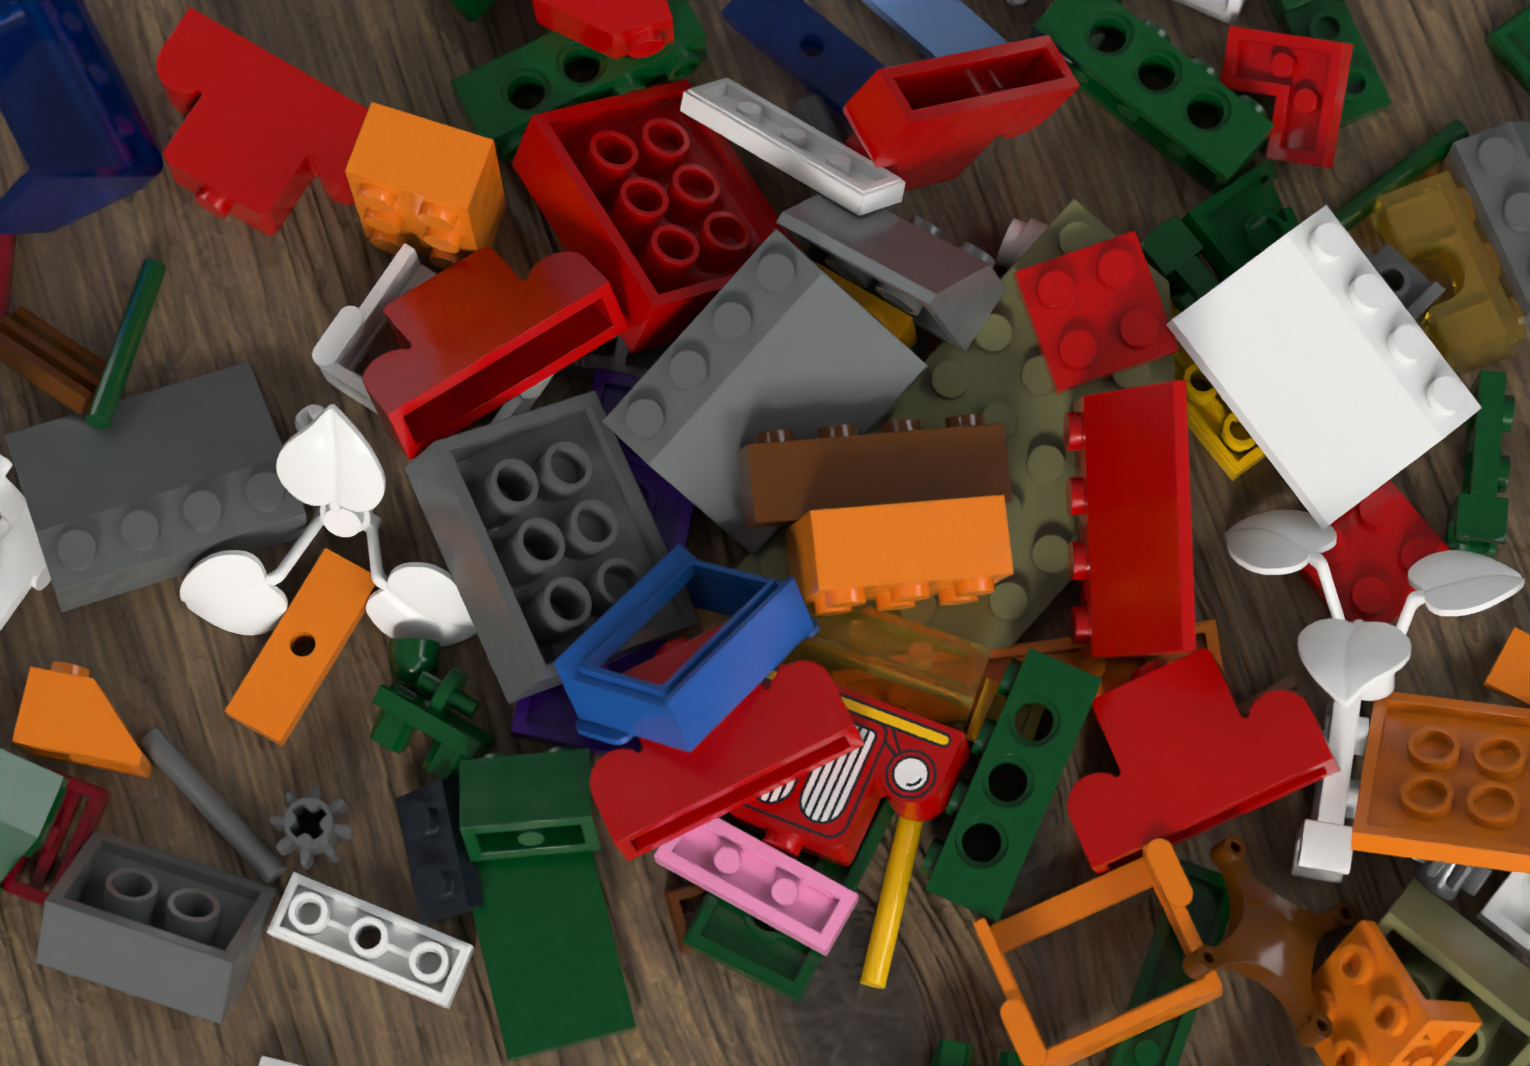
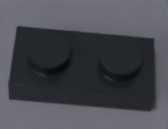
M441 779L395 798L420 923L439 924L484 907L485 902L476 861H470L460 831L459 780Z

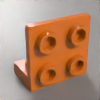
M1361 920L1311 977V991L1315 1006L1319 1013L1329 1017L1333 1025L1332 1035L1313 1046L1325 1066H1444L1483 1024L1470 1002L1425 999L1374 921Z

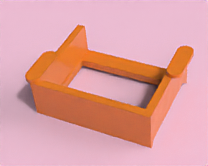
M1161 838L1154 839L1142 846L1143 857L991 926H988L985 917L973 922L976 935L1007 1000L1001 1006L1000 1015L1024 1066L1071 1065L1222 996V982L1217 972L1212 971L1199 980H1195L1052 1046L1046 1047L1004 954L1151 887L1155 891L1185 957L1201 947L1203 943L1185 907L1193 898V890L1171 844L1167 840Z

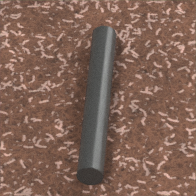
M155 728L143 737L139 746L265 884L270 885L285 872L286 866L159 728Z

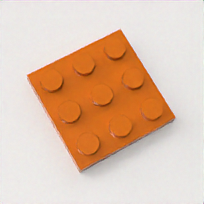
M1392 692L1383 699L1374 700L1352 828L1351 850L1530 874V709L1401 692Z

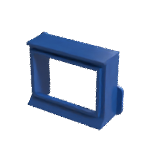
M679 543L553 663L579 718L575 724L579 734L613 745L624 744L631 740L633 736H638L691 752L804 639L816 635L820 626L815 618L810 617L794 577L789 576L785 581H780L700 561ZM685 585L696 608L732 617L663 685L599 668Z

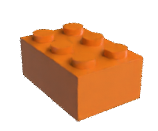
M371 102L345 169L365 237L370 238V243L375 247L395 255L403 244L406 243L414 248L416 253L428 256L429 262L442 270L451 267L483 247L492 248L507 209L494 140Z
M1004 495L811 510L784 530L789 576L795 578L805 605L812 606L813 616L852 612V606L862 605L866 601L876 600V609L878 611L911 608L916 606L915 601L928 599L931 597L930 595H939L940 605L976 602L979 600L978 595L995 592V583L1014 574Z

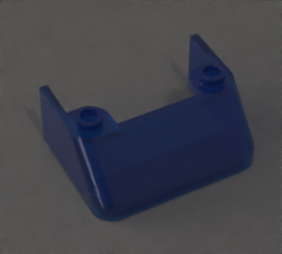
M0 0V110L30 168L0 198V234L51 233L145 188L161 173L163 158L83 0Z

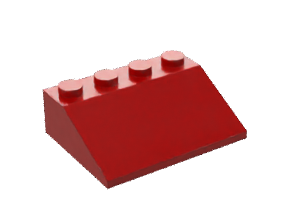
M687 79L532 115L512 162L514 169L566 251L577 252L583 255L609 281L628 326V329L619 335L631 354L674 342L775 229L787 237L776 223L778 216L727 139L680 111L683 91L692 88Z
M1173 380L1082 396L1073 402V412H1065L1063 423L1066 451H1075V476L1067 477L1066 481L1068 515H1077L1078 541H1070L1068 547L1069 576L1071 580H1079L1080 606H1072L1070 613L1073 645L1082 646V659L1158 657L1196 650L1186 380Z

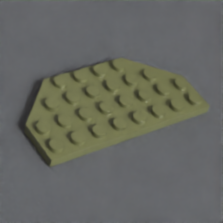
M1075 199L1071 201L1000 279L1006 287V291L966 352L943 341L925 361L929 367L868 433H882V423L904 419H920L921 430L946 428L945 418L965 414H984L985 424L1004 423L1012 501L1006 503V513L1014 574L995 583V592L978 595V601L965 604L940 605L939 595H930L931 597L928 599L915 601L916 606L911 608L878 611L876 609V600L866 601L862 605L852 606V612L831 616H813L812 606H806L810 617L815 618L820 626L818 633L807 640L828 659L871 655L937 654L953 651L1011 648L1071 582L1068 570V547L1070 541H1078L1077 515H1068L1066 508L1067 477L1075 476V451H1066L1063 436L1065 412H1073V402L1085 395L1175 380L1174 355L1065 393L1055 394L1013 275L1015 271L1117 237ZM1148 264L1166 316L1170 322L1169 282ZM791 525L783 526L756 556L749 553L735 569L785 581L789 577L784 530Z

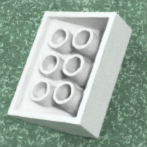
M1327 205L1289 231L1166 324L1322 530L1444 439L1482 408Z

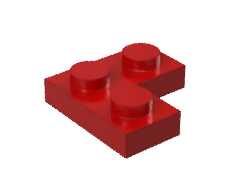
M1229 26L1220 82L1228 89L1276 96L1272 118L1274 127L1269 136L1266 158L1324 168L1333 167L1353 44Z

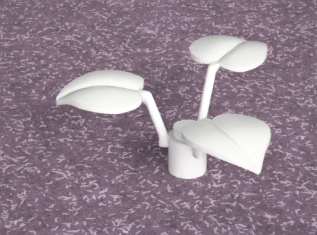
M334 404L326 407L309 425L289 438L278 455L276 464L277 475L284 487L298 500L309 505L320 506L316 508L313 519L280 565L274 571L267 574L259 558L250 552L240 550L220 551L196 563L185 575L180 586L181 601L185 602L192 612L206 621L236 634H264L277 627L288 609V599L276 584L285 579L321 527L325 525L331 533L340 537H351L364 530L367 532L371 578L373 583L380 588L368 598L366 611L372 622L383 633L392 639H430L440 642V647L459 643L477 634L452 575L448 571L430 563L409 562L396 566L391 571L389 577L384 573L378 531L381 518L373 514V510L382 500L386 488L385 474L377 456L364 436Z
M1273 510L1250 516L1230 527L1227 532H1224L1229 554L1239 565L1250 571L1264 575H1282L1298 571L1308 563L1317 570L1332 618L1322 619L1305 627L1298 637V652L1312 677L1345 708L1359 696H1362L1361 700L1374 701L1383 699L1394 691L1395 672L1401 669L1411 656V643L1406 634L1413 615L1420 605L1425 603L1431 612L1440 616L1469 615L1490 608L1509 598L1522 589L1525 583V578H1522L1517 571L1487 556L1461 550L1437 552L1418 560L1409 569L1408 583L1416 591L1407 596L1396 627L1383 622H1364L1360 619L1351 623L1345 620L1328 562L1321 554L1332 549L1337 544V533L1331 525L1322 530L1308 512Z

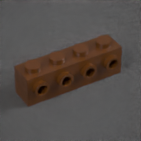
M965 414L945 418L946 428L921 430L920 419H904L882 423V433L858 435L856 424L818 428L819 438L794 440L793 430L788 429L755 433V444H747L737 451L745 529L792 525L811 510L1004 495L1006 504L1012 501L1004 423L985 424L984 414Z

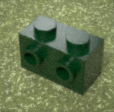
M555 747L543 753L512 756L505 753H491L484 755L480 759L460 760V831L470 861L601 850L600 812L592 796L589 784L591 771L595 766L591 749Z

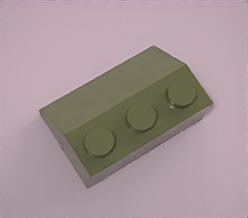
M1413 878L1376 924L1425 999L1470 1002L1483 1022L1444 1066H1527L1530 1063V969Z

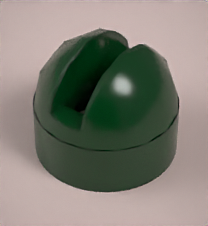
M394 638L389 640L388 662L390 671L400 682L415 686L424 670L432 675L436 674L440 660V642L423 638Z

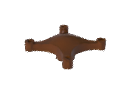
M1229 835L1210 850L1211 860L1219 868L1229 896L1230 915L1226 932L1216 947L1202 945L1184 957L1183 969L1194 980H1199L1212 971L1227 970L1237 972L1247 979L1257 981L1267 988L1286 1009L1294 1023L1296 1036L1300 1043L1306 1047H1313L1333 1033L1331 1020L1325 1014L1318 1012L1312 996L1311 974L1315 950L1323 935L1337 936L1354 925L1357 921L1356 911L1347 902H1340L1323 913L1309 912L1290 903L1254 876L1244 860L1247 851L1244 841L1237 835Z

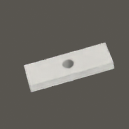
M293 872L267 930V933L272 937L447 1009L450 1008L475 950L473 945ZM370 929L380 931L381 940L376 947L363 949L359 946L360 937L365 931Z

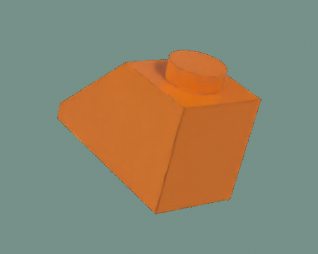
M52 662L50 670L30 666L12 738L14 745L24 755L150 778L152 764L106 693L94 678H89L90 670L66 662Z

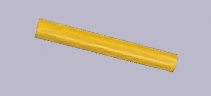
M898 816L860 978V983L879 989H885L924 821H910Z

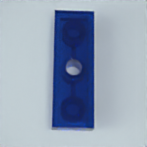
M731 0L722 10V19L815 95L821 96L825 103L845 119L843 108L846 103L878 69L887 68L803 0ZM808 48H815L821 54L809 57L802 52Z

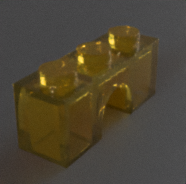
M1447 170L1379 195L1370 219L1382 246L1384 247L1389 243L1412 265L1430 264L1440 268L1449 276L1453 283L1455 297L1431 306L1421 322L1420 328L1457 376L1466 375L1513 357L1525 339L1523 334L1526 332L1525 317L1518 302L1513 297L1507 299L1498 277H1500L1501 269L1493 247L1488 242L1482 243L1473 225L1475 210L1468 192L1463 187L1456 188L1450 172Z

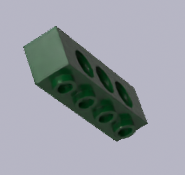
M667 0L673 17L674 41L665 44L664 48L656 54L644 58H632L628 55L613 59L558 32L552 31L451 80L455 104L471 133L494 140L498 160L513 161L532 115L646 89L666 78L671 81L685 78L699 68L701 61L707 59L706 34L687 0ZM579 67H589L598 72L596 77L588 82L580 83L568 78V75ZM523 94H536L543 99L537 107L528 110L519 109L513 105V102Z
M1056 0L1033 26L1030 39L1049 35L1059 52L1073 62L1070 63L1065 60L1080 85L1079 90L1213 195L1239 177L1265 146L1274 124L1268 120L1266 111L1257 101L1247 95L1240 94L1237 96L1219 82L1218 74L1208 63L1198 57L1188 58L1170 44L1171 40L1168 34L1158 24L1149 19H1138L1122 6L1121 0ZM1103 33L1105 36L1116 41L1120 49L1111 53L1102 52L1094 47L1090 38L1096 34ZM1146 73L1157 74L1166 81L1168 88L1160 91L1148 89L1141 83L1139 76ZM1192 111L1206 112L1215 120L1216 126L1210 129L1199 128L1189 120L1187 114Z
M1029 648L1023 662L1013 657L1011 658L997 690L998 694L1007 697L998 722L988 717L985 718L971 753L982 757L971 782L962 777L959 778L945 813L956 817L946 842L936 837L933 838L919 873L930 878L925 888L926 891L999 922L1100 687L1101 678ZM1037 705L1043 707L1051 715L1053 728L1044 739L1029 741L1017 733L1014 720L1017 713L1026 706ZM1002 765H1013L1023 771L1027 779V788L1020 798L1006 802L993 796L988 787V781L991 773L996 768ZM975 825H989L1000 835V851L990 861L976 862L970 859L963 850L964 835Z

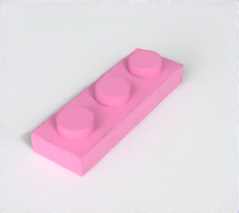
M716 818L659 846L654 855V860L659 865L824 956L828 955L859 900L857 893L720 818Z

